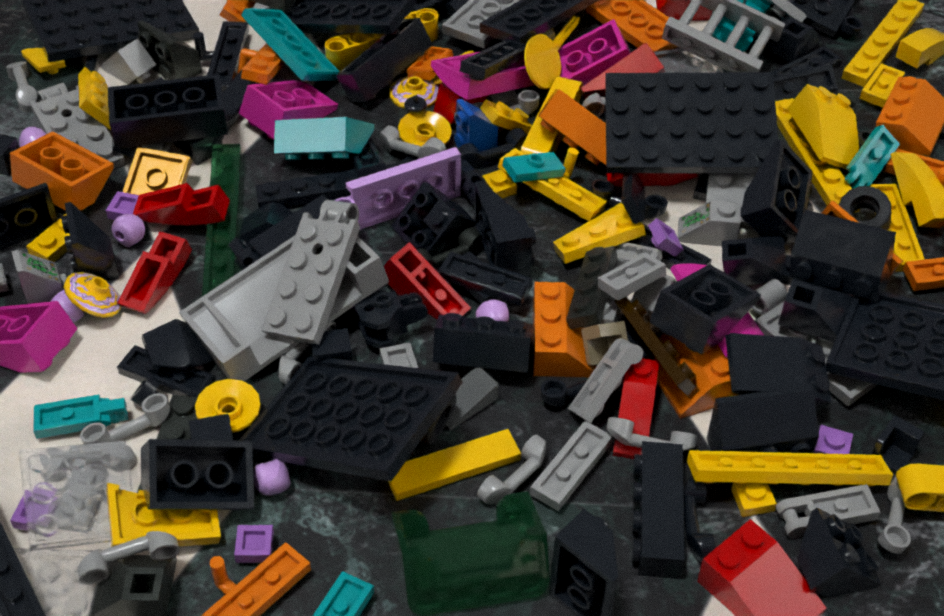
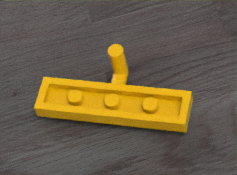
M514 148L509 153L500 158L498 168L507 173L505 168L502 166L504 157L520 156L527 154ZM569 148L563 164L566 168L563 177L523 182L533 190L542 193L555 203L562 205L587 221L594 219L603 212L607 203L604 199L569 180L579 151L575 148Z

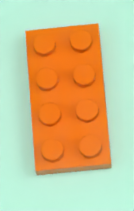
M599 0L586 8L588 14L603 24L614 19L625 40L637 48L647 43L657 58L678 47L662 39L664 27L669 17L644 0Z

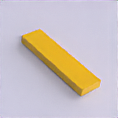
M871 184V187L885 193L891 202V224L888 230L896 232L893 252L903 260L895 272H904L905 262L924 260L925 258L906 207L903 204L901 193L897 184Z
M505 429L406 461L394 479L388 481L396 501L520 461L521 452L509 429Z

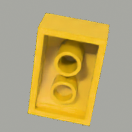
M806 84L787 109L819 160L846 169L859 151L856 114L849 106L851 102L843 94L838 93L835 95L822 86L817 88Z

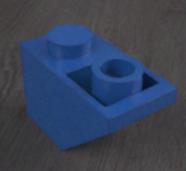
M458 99L457 110L454 113L456 122L454 140L457 147L459 148L466 143H473L479 152L497 147L498 127L490 122L481 109L463 99Z

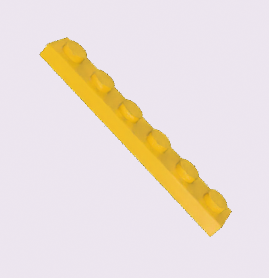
M898 0L843 70L841 78L865 87L879 65L886 61L920 16L925 4L917 0Z
M794 98L775 101L777 127L790 148L813 171L811 181L826 206L832 200L839 204L841 198L852 188L844 180L845 177L837 166L819 160L787 109Z
M689 450L687 464L695 482L703 483L734 482L737 484L768 483L772 485L789 483L801 485L831 484L834 486L867 484L868 487H872L875 485H890L893 473L881 455Z

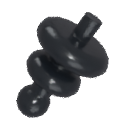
M414 95L405 101L404 107L407 110V114L420 113L426 109L427 102L422 97Z

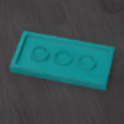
M244 9L241 16L302 81L338 80L336 74L340 71L282 10Z

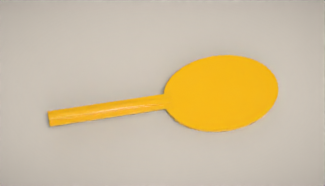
M573 15L553 41L544 34H537L528 40L524 52L525 67L531 81L538 88L549 89L557 76L560 77L561 61L558 50L578 25L579 17Z

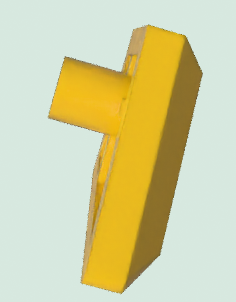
M27 48L21 51L22 56L40 73L48 71L49 74H56L59 68L66 67L64 60L48 62L42 48Z

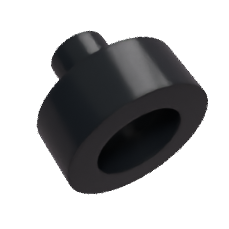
M149 374L132 394L130 400L139 407H142V402L148 396L159 393L156 389L161 382Z

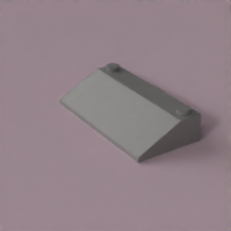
M295 236L179 312L228 379L245 381L301 343V341L270 336L261 331ZM358 236L327 324L389 282L380 257ZM323 246L318 248L315 255H318L323 251Z

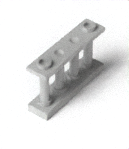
M691 0L680 20L669 17L664 27L662 39L729 72H760L763 61L758 59L769 38L776 42L779 41L785 23L737 0ZM700 5L714 11L703 31L689 26ZM723 16L737 22L725 43L712 37ZM746 27L760 33L749 54L734 48Z

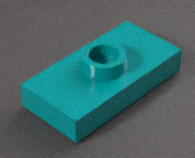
M554 152L504 157L502 164L514 183L563 177L566 170Z

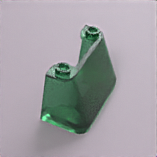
M528 491L512 493L500 499L496 505L495 521L429 531L426 516L418 510L392 512L393 528L409 608L418 615H432L534 598L544 593L549 586L547 532Z

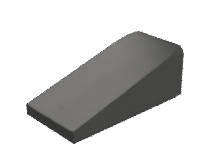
M476 367L461 379L463 383L456 392L457 400L454 410L445 424V428L448 431H451L498 399V383L482 368Z

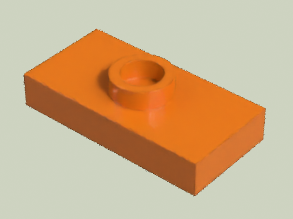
M431 46L425 51L424 55L420 56L407 69L408 77L416 76L422 80L431 81L437 75L431 67V60L453 57V50Z

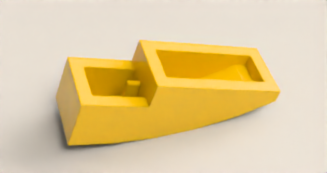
M933 28L918 30L900 40L895 57L915 68L920 67L922 64L929 66L944 54V33Z
M891 153L903 204L914 207L918 226L941 228L944 226V188L934 172L915 153Z

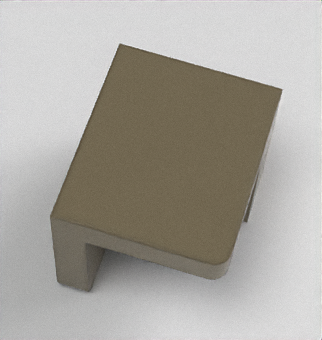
M625 321L598 324L581 329L588 366L598 365L615 340L623 338L628 341Z

